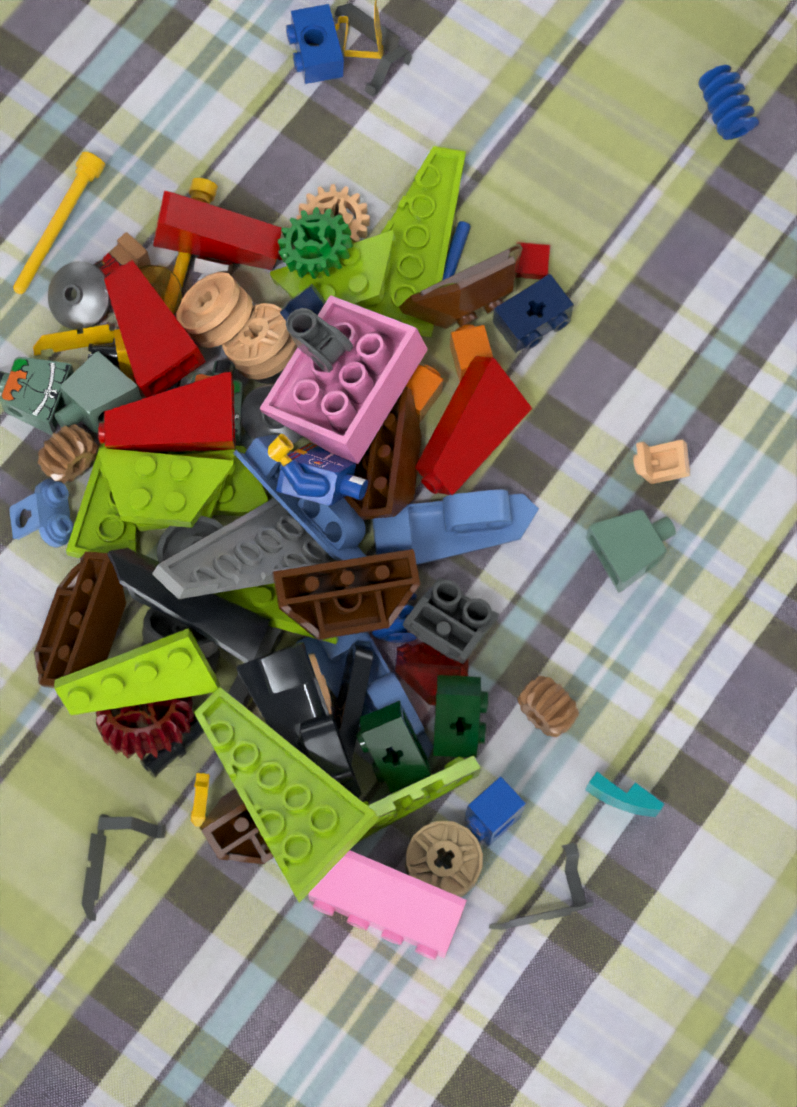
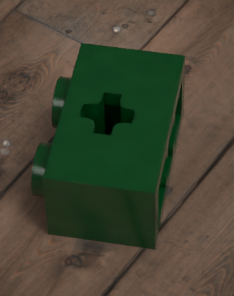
M437 675L433 756L469 758L474 755L477 758L478 744H485L486 722H480V713H487L488 691H481V677Z
M400 701L360 717L361 732L357 733L358 742L364 753H371L375 761L372 762L374 774L379 783L386 782L391 793L431 776L429 759Z

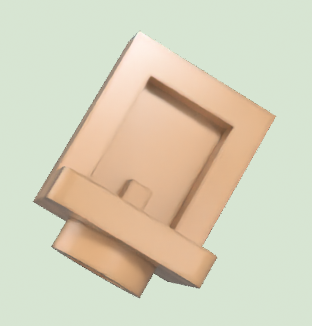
M683 439L650 447L644 441L636 443L637 454L633 457L635 470L638 475L642 476L650 484L690 476L687 443Z

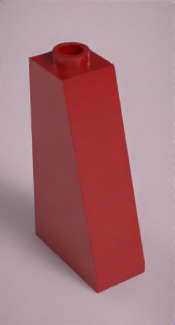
M164 190L153 247L273 270L276 260L282 261L279 254L281 249L278 244L282 227Z
M130 260L125 265L116 267L104 279L136 383L146 398L164 392L206 362L197 345L133 260Z
M475 356L471 360L415 466V469L423 477L421 479L422 484L434 494L440 493L453 496L533 409L494 357Z
M224 372L104 411V422L99 423L98 427L100 444H105L106 449L149 453L236 449L234 380L231 372Z

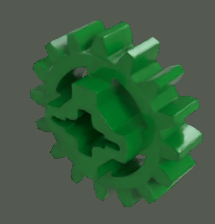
M315 207L312 215H308L303 210L301 211V219L297 220L293 217L289 219L292 224L291 228L282 227L281 231L284 238L278 239L281 249L279 254L289 271L293 272L296 270L300 278H303L307 272H310L312 279H316L318 272L322 271L328 277L330 276L329 268L334 266L340 270L342 266L339 260L341 258H350L347 250L353 247L350 228L348 224H345L342 215L339 214L334 217L332 210L329 208L324 214H321L319 208Z

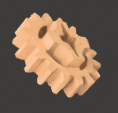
M331 184L330 191L325 192L320 186L318 187V196L315 197L308 193L306 195L307 204H299V214L305 210L308 215H312L314 208L318 207L321 214H324L329 208L332 210L334 217L339 214L342 215L345 224H348L352 233L350 237L353 243L359 242L360 238H367V226H370V215H366L367 204H359L360 195L358 193L350 197L348 195V187L345 186L341 192H337L335 184ZM348 208L353 213V215L347 213L346 209ZM301 215L297 216V220L302 218Z

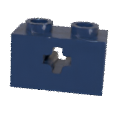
M549 274L494 308L492 322L514 352L517 353L523 348L527 350L532 349L550 331L558 332L565 328L571 321L574 304L552 275Z

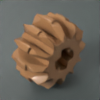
M76 424L69 427L64 426L59 432L53 433L49 440L44 441L45 446L38 452L39 459L37 463L42 467L41 470L48 477H51L52 480L63 484L67 481L72 482L78 475H83V472L91 467V461L96 459L98 445L88 432Z
M539 675L535 680H531L517 698L521 706V712L527 716L528 721L532 722L536 729H540L547 736L559 737L572 727L579 716L576 702L570 698L569 692H566L561 684H556L550 677Z

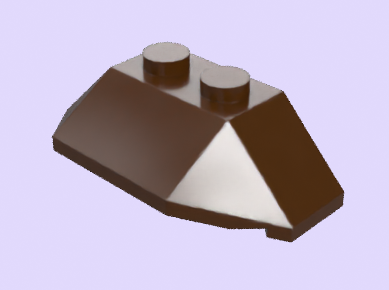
M518 243L505 251L411 295L399 306L401 312L444 329L457 323L460 328L464 325H469L478 319L476 314L484 310L487 315L493 313L494 308L504 303L503 299L513 292L523 248Z
M409 387L404 388L359 464H356L354 476L368 481L363 499L358 500L349 496L344 497L347 503L363 520L395 517L414 500L417 479L415 466L419 460L422 434L412 391Z
M414 549L272 572L278 608L317 640L390 628L413 593L420 586Z
M85 551L80 558V563L70 570L57 587L34 651L36 669L39 674V685L54 688L56 679L108 659L127 604L123 585L119 583L108 553Z
M236 788L221 797L200 826L201 832L219 860H233L256 864H265L274 858Z

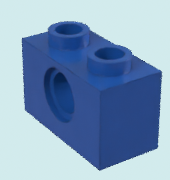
M329 4L292 10L291 24L286 25V33L289 45L295 44L297 52L293 53L296 73L302 72L305 84L343 77L344 59ZM316 43V44H319V45H318V46H310V45H308V44Z
M500 776L467 806L464 818L467 822L465 827L472 832L479 843L483 840L489 847L521 818L526 803Z

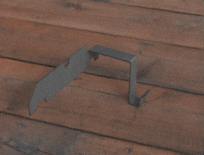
M352 3L337 7L336 16H347L350 20L349 25L377 44L374 19ZM382 24L380 25L382 45L389 53L381 57L371 83L369 84L365 81L366 87L364 91L372 97L378 95L391 63L404 57L403 62L409 66L412 59L410 51L398 45L400 37Z
M105 814L99 816L97 834L91 833L87 859L91 861V866L86 867L81 903L88 920L96 921V913L93 912L94 901L99 898L107 839V836L104 835V830L130 829L154 838H165L166 825L163 822L161 826L131 816L110 817Z
M577 844L562 845L567 856L565 875L574 907L570 906L511 919L509 922L501 924H489V929H509L536 923L541 919L545 921L568 916L573 911L592 907L594 901L586 903L577 870L579 861Z

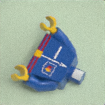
M280 434L269 445L268 455L276 462H281L276 488L277 492L324 505H334L346 496L358 500L363 499L368 481L354 476L356 463L332 454L310 442L287 455L294 446L291 440L284 434Z

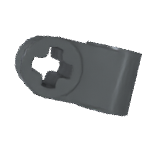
M300 308L293 311L287 318L286 327L296 346L327 373L332 371V364L345 351L350 352L354 348L350 340L340 330L329 325L312 310Z

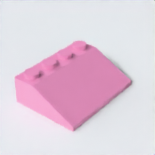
M330 295L318 316L329 325L340 330L350 340L354 348L350 352L345 351L332 364L333 369L330 373L322 370L309 356L297 348L259 409L262 413L326 451L359 464L428 349L417 328Z
M351 850L308 894L309 900L314 902V909L333 916L335 911L348 917L347 923L367 931L369 926L382 931L381 937L397 945H401L403 941L417 946L416 953L432 960H436L437 955L445 958L467 902L466 899Z

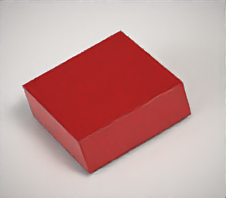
M517 242L516 244L520 243L523 250L516 278L541 280L547 276L550 245Z

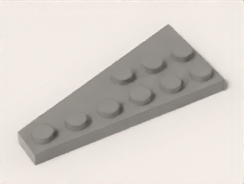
M273 498L159 563L152 575L178 599L272 584L274 583L273 571L335 562L336 560Z

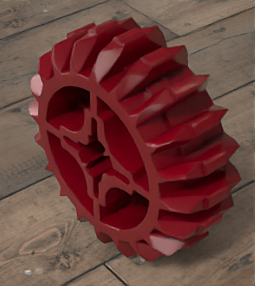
M189 696L96 711V726L98 731L101 732L100 735L103 742L110 746L115 754L122 752L129 759L136 753L137 757L143 760L146 754L151 753L157 758L159 750L166 749L171 752V743H182V734L190 733V722L194 721L193 700Z

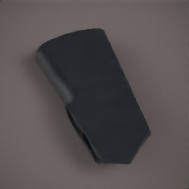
M129 548L108 552V557L114 566L119 583L128 588L129 594L134 600L176 618L244 663L254 660L271 620L270 618L213 593L178 599L152 575L157 565L161 562Z
M304 642L238 665L236 668L267 725L359 799L362 793L334 716L329 714Z

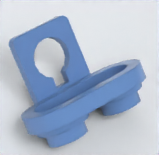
M46 479L35 487L34 494L10 507L13 539L20 540L39 529L42 539L51 547L58 548L69 542L73 523L69 511V492L63 483ZM26 509L31 511L32 517L28 518L26 525L22 528L20 525V514L22 510Z

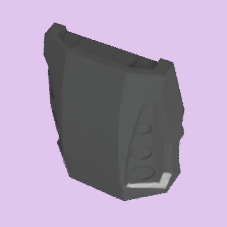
M439 577L405 619L403 626L418 639L440 653L464 664L488 630L497 622L500 614L495 611L492 612L490 605L486 601L478 598L470 599L464 595V592L461 591L456 582Z

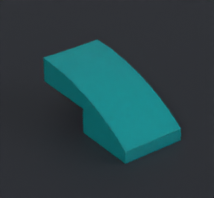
M599 772L595 773L585 791L604 803L632 814L656 817L665 805L636 782L625 793Z

